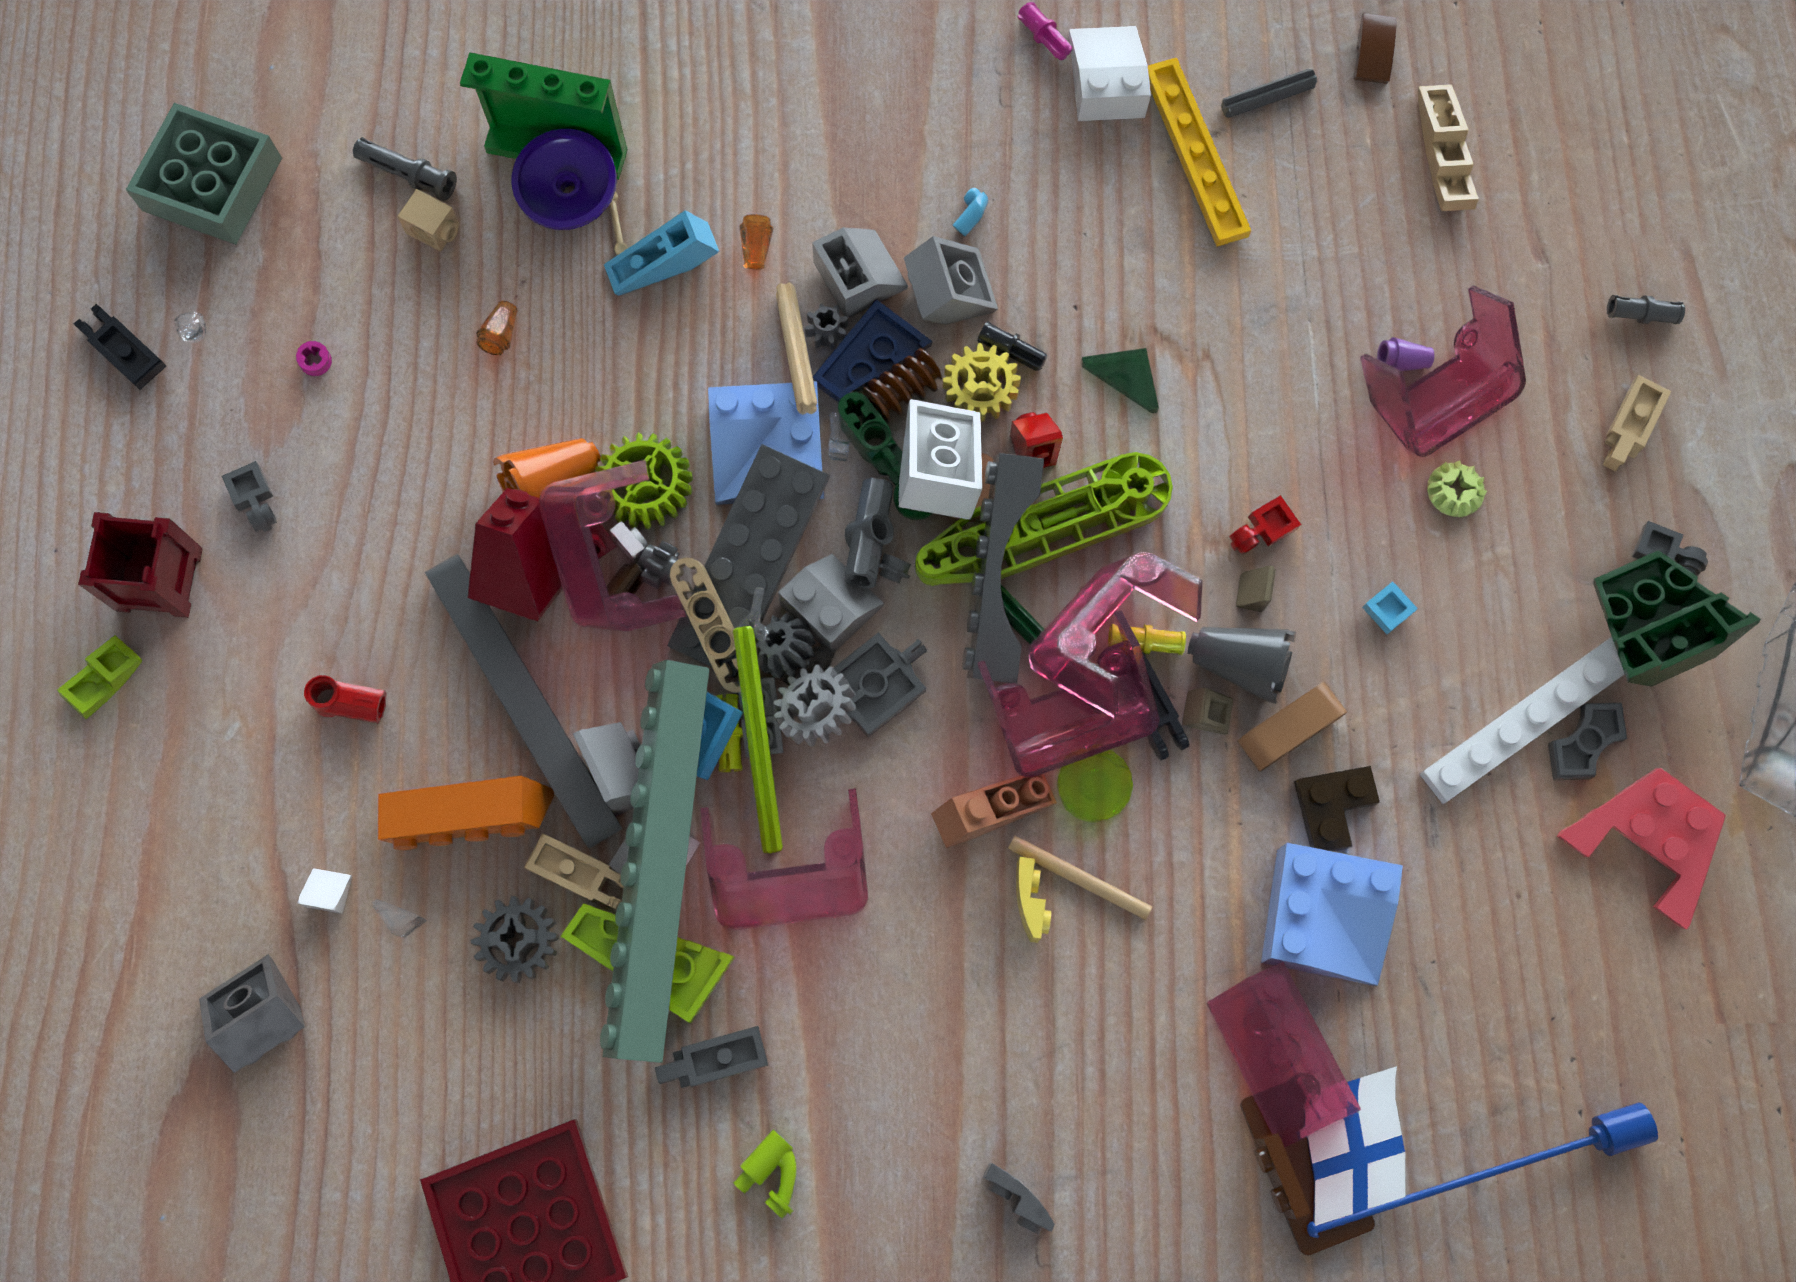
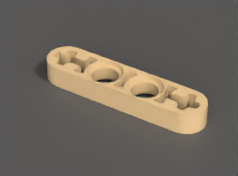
M681 558L671 567V582L720 684L729 692L741 693L740 686L736 682L728 681V677L732 675L729 664L724 663L722 666L719 664V660L730 658L736 653L733 636L734 627L702 563L693 558ZM685 566L692 570L697 569V573L693 575V580L698 588H702L705 585L707 589L706 591L694 593L689 599L687 593L694 591L689 582L680 581V577L684 574L683 567ZM702 598H709L714 603V613L708 619H700L695 613V605ZM720 631L726 632L731 640L729 649L723 653L715 652L711 646L713 635ZM732 659L734 666L738 669L737 659Z

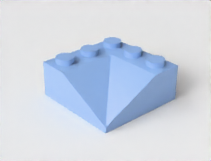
M814 381L817 410L813 414L806 413L804 415L797 411L792 383L708 387L716 505L734 504L761 444L822 471L817 381ZM824 491L820 499H824Z
M1292 843L1284 844L1276 853L1261 963L1377 986L1398 906L1403 865Z

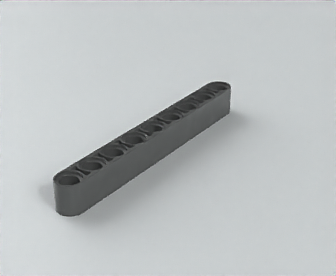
M457 553L427 570L425 573L588 849L620 831L622 827L616 816L605 803L598 786L490 605L467 598L470 572L459 554Z

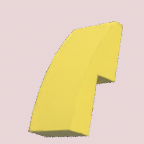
M1019 857L1016 867V895L1019 913L1030 942L1038 943L1042 933H1049L1051 911L1045 910V899L1030 897L1031 893H1038L1041 871L1034 870L1035 859Z

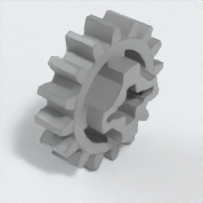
M815 665L813 673L808 674L805 668H802L800 670L801 677L797 680L789 676L787 679L791 685L788 688L779 687L778 692L783 698L773 702V705L779 711L773 716L780 725L779 728L787 738L791 737L796 744H800L805 740L810 747L815 745L817 738H821L825 744L828 743V734L831 732L840 736L842 731L839 725L841 723L850 724L852 720L847 715V712L856 710V705L851 700L856 696L855 692L842 673L837 674L833 667H829L824 672L819 665ZM827 687L835 690V694L827 690ZM794 716H797L802 723L795 722Z

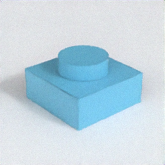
M1393 581L1362 607L1387 635L1418 609Z

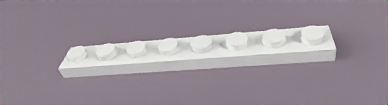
M1612 637L1421 772L1420 776L1441 803L1448 802L1623 676L1625 673Z

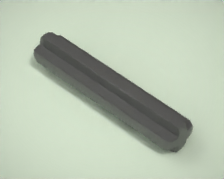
M1313 69L1294 73L1225 97L1222 100L1221 109L1225 117L1231 118L1314 89L1317 83V76Z

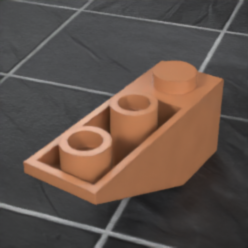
M1038 769L952 797L933 811L931 815L945 847L949 848L1020 820L1057 802L1042 769Z

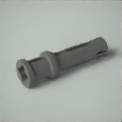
M363 137L354 144V158L408 180L409 185L414 189L428 190L435 193L437 199L442 201L448 200L455 190L457 176L451 170H439L432 167L431 163L423 158L417 160L407 158Z

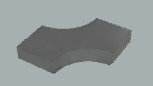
M1587 703L1580 706V719L1574 732L1567 738L1558 739L1548 744L1553 780H1588L1595 777L1597 760L1601 752L1608 745L1623 742L1627 739L1622 703Z

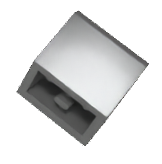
M843 227L812 242L813 263L844 316L848 318L871 307L876 299L882 302L908 289L906 281L875 230Z

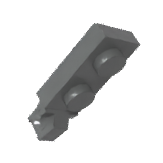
M759 1026L681 1047V1050L673 1052L675 1062L655 1067L658 1083L663 1084L679 1079L681 1088L699 1086L769 1065Z

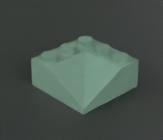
M174 103L128 184L126 191L143 212L236 245L279 166L282 157L270 136Z

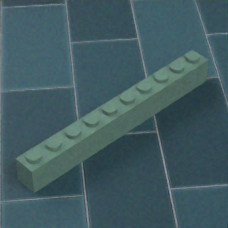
M664 660L653 664L646 676L645 688L649 692L647 706L643 709L640 719V726L644 729L642 745L639 746L635 759L636 767L639 768L637 783L632 789L630 799L634 811L632 823L629 824L626 831V845L629 846L628 858L622 867L620 877L624 890L622 902L619 903L615 916L616 925L619 926L617 942L614 943L610 955V962L614 969L612 983L608 985L605 994L608 1016L607 1024L603 1026L600 1034V1046L603 1049L602 1057L663 1062L709 668Z

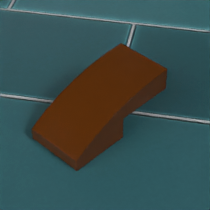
M1368 13L1362 14L1356 47L1358 55L1354 80L1387 84L1390 81L1397 17Z

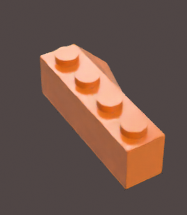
M521 775L378 794V840L393 844V849L412 850L416 849L417 843L429 841V845L445 846L453 844V838L465 837L466 841H485L489 839V834L501 833L503 837L524 836L526 829L540 827L554 798V791L551 787Z

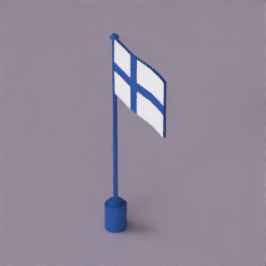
M1396 1066L1308 1094L1305 1130L1314 1179L1313 1221L1307 1225V1232L1311 1237L1318 1238V1233L1591 1144L1597 1150H1603L1606 1155L1613 1156L1656 1142L1658 1140L1657 1126L1648 1108L1638 1102L1593 1117L1588 1137L1405 1196V1148L1395 1100Z

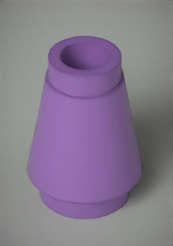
M1392 337L1390 340H1383L1377 352L1379 368L1385 369L1388 373L1423 368L1429 369L1434 362L1433 348Z

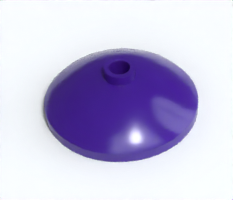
M575 129L552 130L531 140L516 158L511 175L513 195L524 214L535 223L554 230L580 228L597 219L611 203L617 184L615 164L607 148L592 135ZM574 186L572 192L564 193L566 187Z

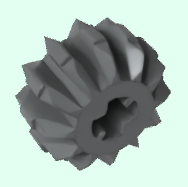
M786 613L781 619L772 615L771 622L768 625L760 624L761 633L755 635L758 665L763 672L771 673L774 677L781 679L785 673L788 676L795 677L798 667L807 669L805 660L815 656L814 650L811 647L816 641L803 620L795 619Z

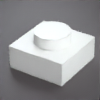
M621 521L610 529L615 543L633 564H638L639 558L645 549L644 547L648 543L635 527L629 530Z

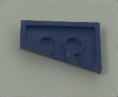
M876 299L813 375V382L817 381V387L839 403L844 395L859 392L862 390V387H867L868 382L872 379L878 380L881 373L885 371L891 372L893 365L897 363L902 365L905 357H914L916 350L920 348L927 350L932 346L933 341Z

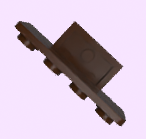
M1311 1075L1300 1076L1246 1097L1240 1104L1257 1147L1254 1151L1257 1162L1263 1173L1268 1174L1274 1188L1271 1189V1195L1275 1206L1280 1213H1284L1298 1250L1307 1256L1370 1232L1375 1227L1373 1216H1369L1318 1233V1238L1311 1237L1307 1232V1225L1313 1221L1314 1179L1305 1130L1306 1102L1308 1094L1320 1091L1314 1077Z

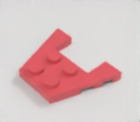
M1656 768L1616 794L1615 797L1600 807L1584 815L1583 818L1571 826L1561 830L1557 837L1584 857H1590L1611 828L1618 831L1676 874L1675 879L1653 907L1682 929H1687L1691 924L1726 815L1662 768Z

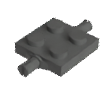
M878 632L834 667L837 674L842 673L856 695L851 699L856 705V710L847 712V715L860 727L868 738L926 692V687L914 674L911 663L927 652L924 644L922 645L919 639L901 653L899 650L891 647ZM827 687L832 694H835V690Z

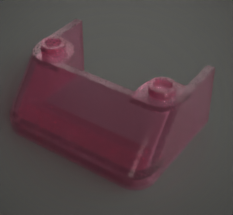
M1474 285L1468 288L1473 319L1464 324L1455 335V357L1406 387L1402 371L1366 353L1360 356L1372 406L1408 451L1417 456L1426 457L1520 396L1526 384V375L1514 302Z
M646 460L554 482L547 485L540 493L539 509L569 612L574 622L582 627L632 631L686 617L685 609L678 594L647 602H642L640 598L631 593L609 596L589 526L606 522L613 515L615 500L612 489L649 480Z
M1147 552L1137 553L1103 566L1030 645L1028 650L1030 667L1037 674L1115 718L1119 713L1118 677L1089 661L1097 648L1094 634L1134 589L1197 622L1201 618L1203 580Z
M1122 610L1114 613L1122 642L1109 646L1101 652L1097 660L1100 675L1030 700L1026 689L1020 684L1007 683L995 688L985 661L977 662L1013 765L1021 776H1039L1144 738L1157 729L1160 719L1141 647Z
M856 788L848 789L852 828L836 830L827 837L824 844L825 863L747 873L745 856L738 847L731 844L716 845L713 816L708 807L700 808L706 868L716 919L724 928L742 930L850 916L861 912L868 902V885Z

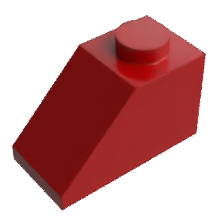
M1030 412L1012 421L1010 438L1015 454L1044 459L1043 468L1056 465L1063 435L1049 414L1046 412L1037 415L1034 412Z

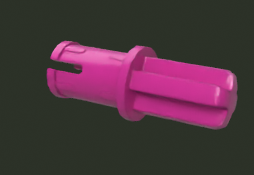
M1028 2L1021 7L1017 18L1032 32L1035 42L1043 43L1055 58L1061 61L1066 59L1072 52V46L1057 31L1056 22L1045 17L1034 2Z

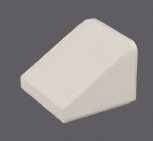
M313 868L299 896L298 904L307 908L343 914L352 876Z

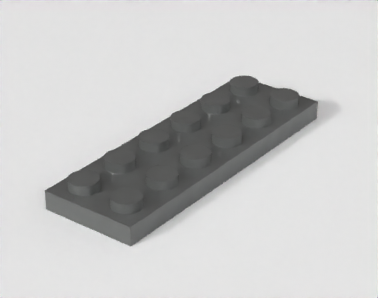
M761 444L704 566L734 629L751 626L754 629V635L757 634L760 624H762L830 478L829 474ZM695 585L691 596L696 592L706 591V586L698 588ZM709 598L700 599L695 605L696 615L700 619H708L714 613V603ZM684 609L667 646L712 667ZM720 631L713 635L711 646L715 652L723 653L730 647L731 640L726 632ZM735 653L730 658L719 660L720 666L724 663L729 664L732 670L731 677L734 678L738 675V669L732 659H736Z

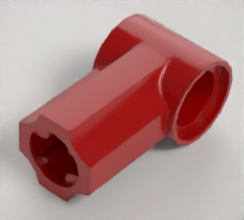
M327 675L313 677L304 688L306 701L323 717L340 716L379 724L384 715L387 696L385 690L335 681ZM325 690H334V694L328 702L317 703L320 693Z

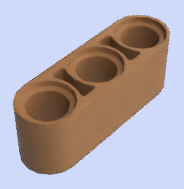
M1323 682L1247 732L1237 742L1258 771L1261 772L1347 713V710L1326 682Z

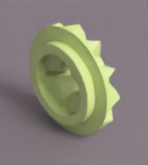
M1460 460L1455 463H1443L1432 472L1427 483V492L1432 504L1440 512L1453 517L1468 516L1478 510L1483 504L1487 490L1484 489V477H1480L1475 472L1474 466L1468 467L1463 465ZM1456 478L1460 481V486L1466 488L1458 499L1455 489L1449 487L1456 481Z

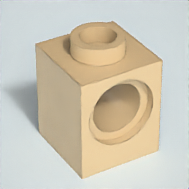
M418 189L415 190L397 216L406 234L440 252L448 242L454 240L460 225L451 206Z

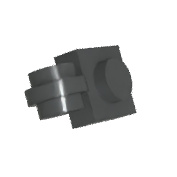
M255 461L223 475L222 479L236 509L240 512L246 508H252L246 512V515L253 529L256 532L259 530L264 532L271 530V525L277 523L276 517L268 503L261 505L260 502L273 497V494L259 464Z
M1647 521L1643 526L1632 557L1639 559L1659 550L1672 560H1676L1678 564L1696 576L1704 571L1708 564L1707 553L1703 549L1694 546H1687L1684 549L1679 547L1683 534Z

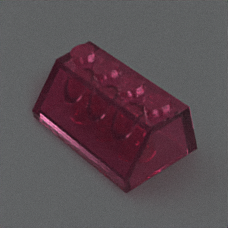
M1284 962L1244 979L1206 1003L1272 1133H1279L1284 1148L1345 1121L1361 1110Z

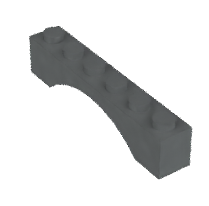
M999 453L993 457V462L988 461L985 483L990 484L989 498L983 499L980 520L986 521L984 536L978 537L976 545V558H981L980 572L974 573L971 594L977 596L975 610L969 611L967 620V632L972 633L971 647H965L962 662L963 670H968L967 678L1017 684L1022 646L1014 635L1004 611L1001 595V565L1005 547L1014 526L1026 509L1040 496L1044 459Z

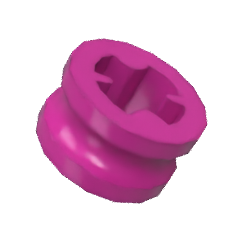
M308 341L303 343L296 352V361L307 375L320 376L330 369L332 357L322 343ZM316 352H319L318 355L322 359L321 362L317 365L313 362V366H309L310 363L307 360V356L311 353L316 356Z

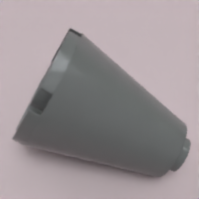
M1202 627L1199 633H1192L1188 654L1193 655V663L1268 702L1276 704L1279 699L1278 695L1273 692L1274 690L1282 692L1293 653L1288 650L1290 643L1295 642L1296 632L1288 629Z

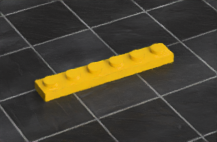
M1177 57L1148 65L1151 94L1216 247L1248 238L1252 230Z

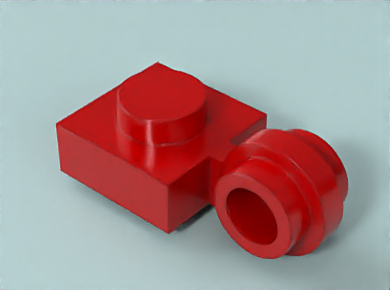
M1280 495L1253 511L1248 516V519L1254 528L1250 529L1248 524L1234 531L1229 536L1232 540L1230 545L1234 551L1239 550L1241 555H1243L1260 543L1257 539L1259 535L1269 547L1296 531L1302 524Z

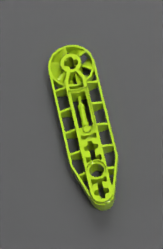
M1133 452L1121 454L1041 484L1040 494L1053 489L1056 496L1030 505L1014 526L1003 556V561L1006 560L1009 568L1001 570V579L1148 525L1158 519L1171 500L1173 485L1170 473L1162 462L1151 455ZM1103 471L1101 479L1098 480L1095 474ZM1160 476L1164 482L1154 486L1153 478ZM1087 477L1088 485L1066 493L1061 487ZM1150 495H1153L1163 504L1160 509L1156 510L1147 504ZM1098 497L1100 499L1101 506L1096 499ZM1084 502V506L1078 507L1076 509L1073 506ZM981 507L974 509L971 520L980 515ZM1068 508L1065 511L1047 517L1049 514ZM1087 510L1088 514L1075 518L1078 513ZM1130 510L1135 511V516H1130ZM960 518L923 546L917 553L915 560V571L919 579L926 585L931 586L972 582L974 573L980 572L981 558H976V555L964 557L958 550L961 547L969 546L976 551L978 537L984 536L985 523L963 531L961 527L970 520ZM1067 519H1072V520H1070V521H1067V522H1064V523H1062V524L1056 525V526H1054V527L1048 528V527H1050L1051 525H1054V524H1056V523L1062 522V521L1067 520ZM1116 521L1124 525L1117 526ZM1105 522L1110 529L1084 539L1081 532ZM1073 535L1076 543L1050 552L1049 543ZM1038 547L1040 548L1043 555L1016 565L1014 556ZM933 560L935 565L940 564L938 569H934L932 564L927 565V561Z

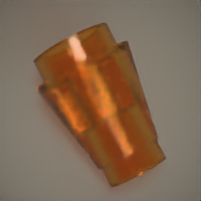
M757 214L746 215L743 217V223L739 225L744 267L752 270H761L765 268V261L774 228L771 226V219L767 216Z
M504 300L499 301L477 330L476 335L478 339L476 343L486 353L502 355L504 350L510 348L518 312L514 304Z

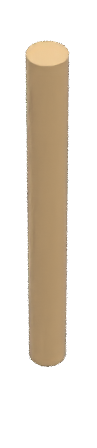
M1014 836L1008 847L1009 850L1023 857L1035 859L1036 864L1144 920L1147 919L1152 909L1151 905L1017 836Z

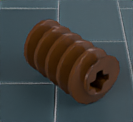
M920 348L915 351L914 357H905L903 365L898 363L893 365L891 373L887 371L881 373L880 381L876 379L869 381L868 389L862 387L863 395L869 399L884 421L890 423L889 410L892 409L898 415H902L903 410L900 403L904 402L908 405L910 399L913 400V394H916L921 400L926 399L924 387L927 386L932 392L938 391L935 380L937 378L941 380L942 375L933 358L924 349Z

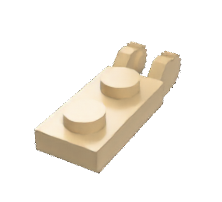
M541 834L524 868L593 903L596 900L613 910H617L622 900L614 896H608L600 891L606 879L624 889V886L621 884V874L613 871L611 866L546 834Z

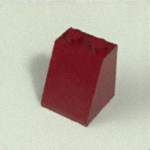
M507 488L475 524L467 598L538 622L566 586L568 577L543 499L531 496L522 490Z

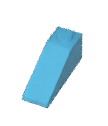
M685 210L605 263L604 267L615 295L620 296L690 271L720 251L708 222Z

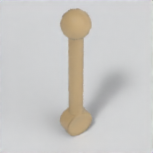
M615 192L609 206L617 243L614 251L617 256L628 249V247L623 243L616 206L618 194Z

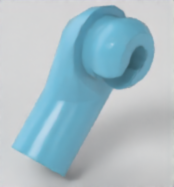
M971 188L965 194L964 201L969 206L952 225L964 237L980 221L988 205L987 195L985 192L981 193L977 188Z

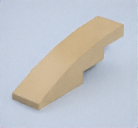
M1419 86L1417 95L1421 127L1432 182L1441 211L1475 209L1479 198L1470 176L1474 164L1465 142L1469 130L1453 86Z

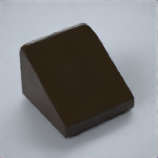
M624 564L606 586L603 593L622 607L627 606L644 583V578L641 577V567L637 564Z

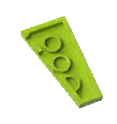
M583 903L561 937L613 971L614 967L611 965L610 955L618 937L619 926L616 925V915ZM677 937L669 1010L691 1024L735 957Z

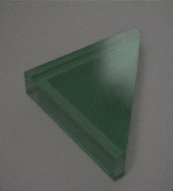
M1146 348L1082 357V368L1150 413L1158 412L1159 405Z

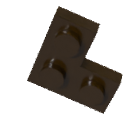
M1371 766L1299 778L1294 781L1309 845L1312 848L1332 852L1351 848L1353 845L1344 811L1374 806L1380 803Z

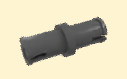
M1612 295L1607 304V314L1609 318L1637 319V322L1642 324H1649L1651 321L1680 324L1685 316V305L1679 301L1655 300L1653 296L1646 295L1641 298Z

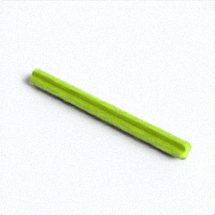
M751 626L737 627L733 630L761 846L763 853H777L782 851L783 845L754 629Z

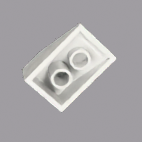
M1136 26L1070 29L1069 39L1072 46L1071 59L1078 121L1145 118L1151 91L1148 65Z
M910 399L899 478V507L971 520L982 492L980 412Z

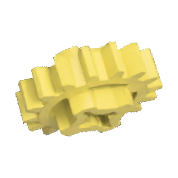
M978 343L977 351L972 352L968 346H965L963 357L955 353L952 355V365L945 366L944 375L946 377L943 378L942 387L948 390L945 397L946 401H956L954 408L980 412V420L983 422L987 413H991L997 419L1000 415V408L1006 411L1011 409V400H1017L1019 390L1016 387L1020 386L1021 376L1014 375L1017 372L1016 363L1007 364L1009 358L1007 352L998 356L996 355L997 346L993 345L988 352L984 351L982 343ZM959 375L962 377V382L964 383V389L962 391L958 385ZM1000 375L1004 378V389L1001 388L1002 383L998 381Z

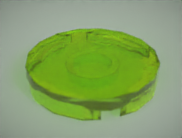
M1100 746L1083 747L1072 753L1062 764L1056 781L1057 791L1065 809L1076 818L1091 823L1101 822L1119 815L1130 801L1133 790L1132 773L1125 760L1113 750Z

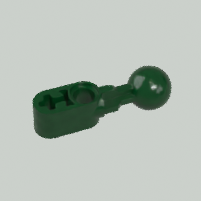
M858 392L844 395L838 404L840 427L862 458L871 463L880 475L888 476L895 485L893 501L898 512L911 520H922L932 515L933 513L899 507V478L903 451L892 438L891 430L865 395ZM861 415L862 426L860 425V420L857 416ZM872 438H880L884 441L878 446H872L867 443Z

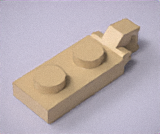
M1640 375L1633 380L1606 435L1607 438L1604 444L1610 446L1611 449L1605 458L1604 466L1616 472L1618 467L1625 463L1628 456L1635 458L1645 447L1670 396V390Z

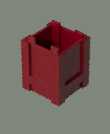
M94 512L91 527L94 528L86 568L81 570L78 585L116 612L130 613L131 609L169 612L174 617L189 618L191 609L189 596L196 562H200L203 548L170 518L155 517L154 521L116 518L110 513Z

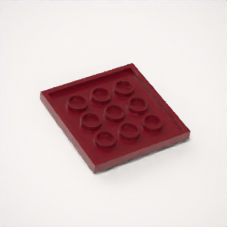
M577 1119L420 1179L450 1282H617L629 1277Z

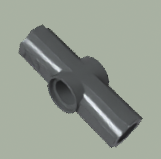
M871 477L863 481L856 519L845 528V539L850 548L845 571V582L852 587L869 589L876 586L883 545L889 544L894 536L893 525L888 518L893 485L885 479L880 480Z

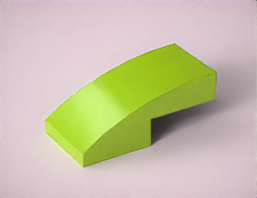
M116 635L85 658L87 666L57 689L59 695L85 719L89 718L126 683L142 663V659Z

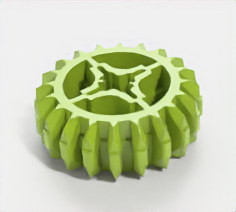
M639 432L636 434V441L630 442L629 438L623 436V446L619 448L611 443L609 448L612 456L601 454L600 460L604 466L595 467V474L599 478L594 481L595 490L599 491L597 499L600 504H606L604 510L608 516L616 514L615 519L617 523L621 521L624 523L629 519L630 527L636 528L639 522L643 521L645 529L650 530L652 526L651 521L657 519L658 524L664 527V516L668 514L676 519L678 513L675 506L686 508L687 501L683 496L692 494V487L688 484L693 480L692 472L687 470L690 467L689 460L686 457L681 458L683 454L680 447L671 448V441L667 437L658 444L657 435L654 433L649 436L648 441H644L642 434ZM644 459L642 462L632 463L634 461ZM663 464L673 473L669 487L664 485L663 480L659 478L661 474L660 468ZM619 475L628 484L625 489L627 494L624 499L615 492V484ZM647 499H656L653 502L642 504Z

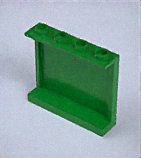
M469 52L460 80V86L475 89L490 127L484 144L487 154L516 159L521 150L537 136L557 129H575L592 135L607 148L615 164L617 179L619 180L628 149L611 80Z

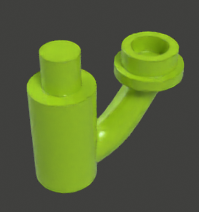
M773 1129L740 1165L744 1171L733 1183L745 1194L755 1182L761 1186L779 1166L781 1170L779 1191L775 1193L771 1190L768 1193L770 1197L765 1203L783 1219L787 1214L791 1215L794 1212L789 1204L795 1185L797 1167L795 1155L792 1151L793 1147Z

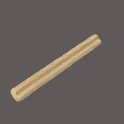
M790 282L787 284L779 283L776 287V299L797 411L802 415L806 413L813 414L817 410V398L795 286Z

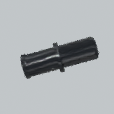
M989 321L985 323L978 336L977 341L988 347L995 345L997 346L996 351L999 353L1007 352L1009 358L1035 371L1041 370L1047 359L1045 352L1020 340L1021 335L1017 333L1012 335Z

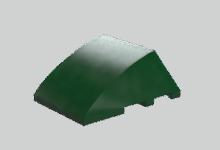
M1659 550L1594 578L1593 581L1628 683L1652 687L1712 660L1755 627L1761 619L1751 612L1746 615L1728 603L1729 597L1722 592L1715 594L1698 583V576Z

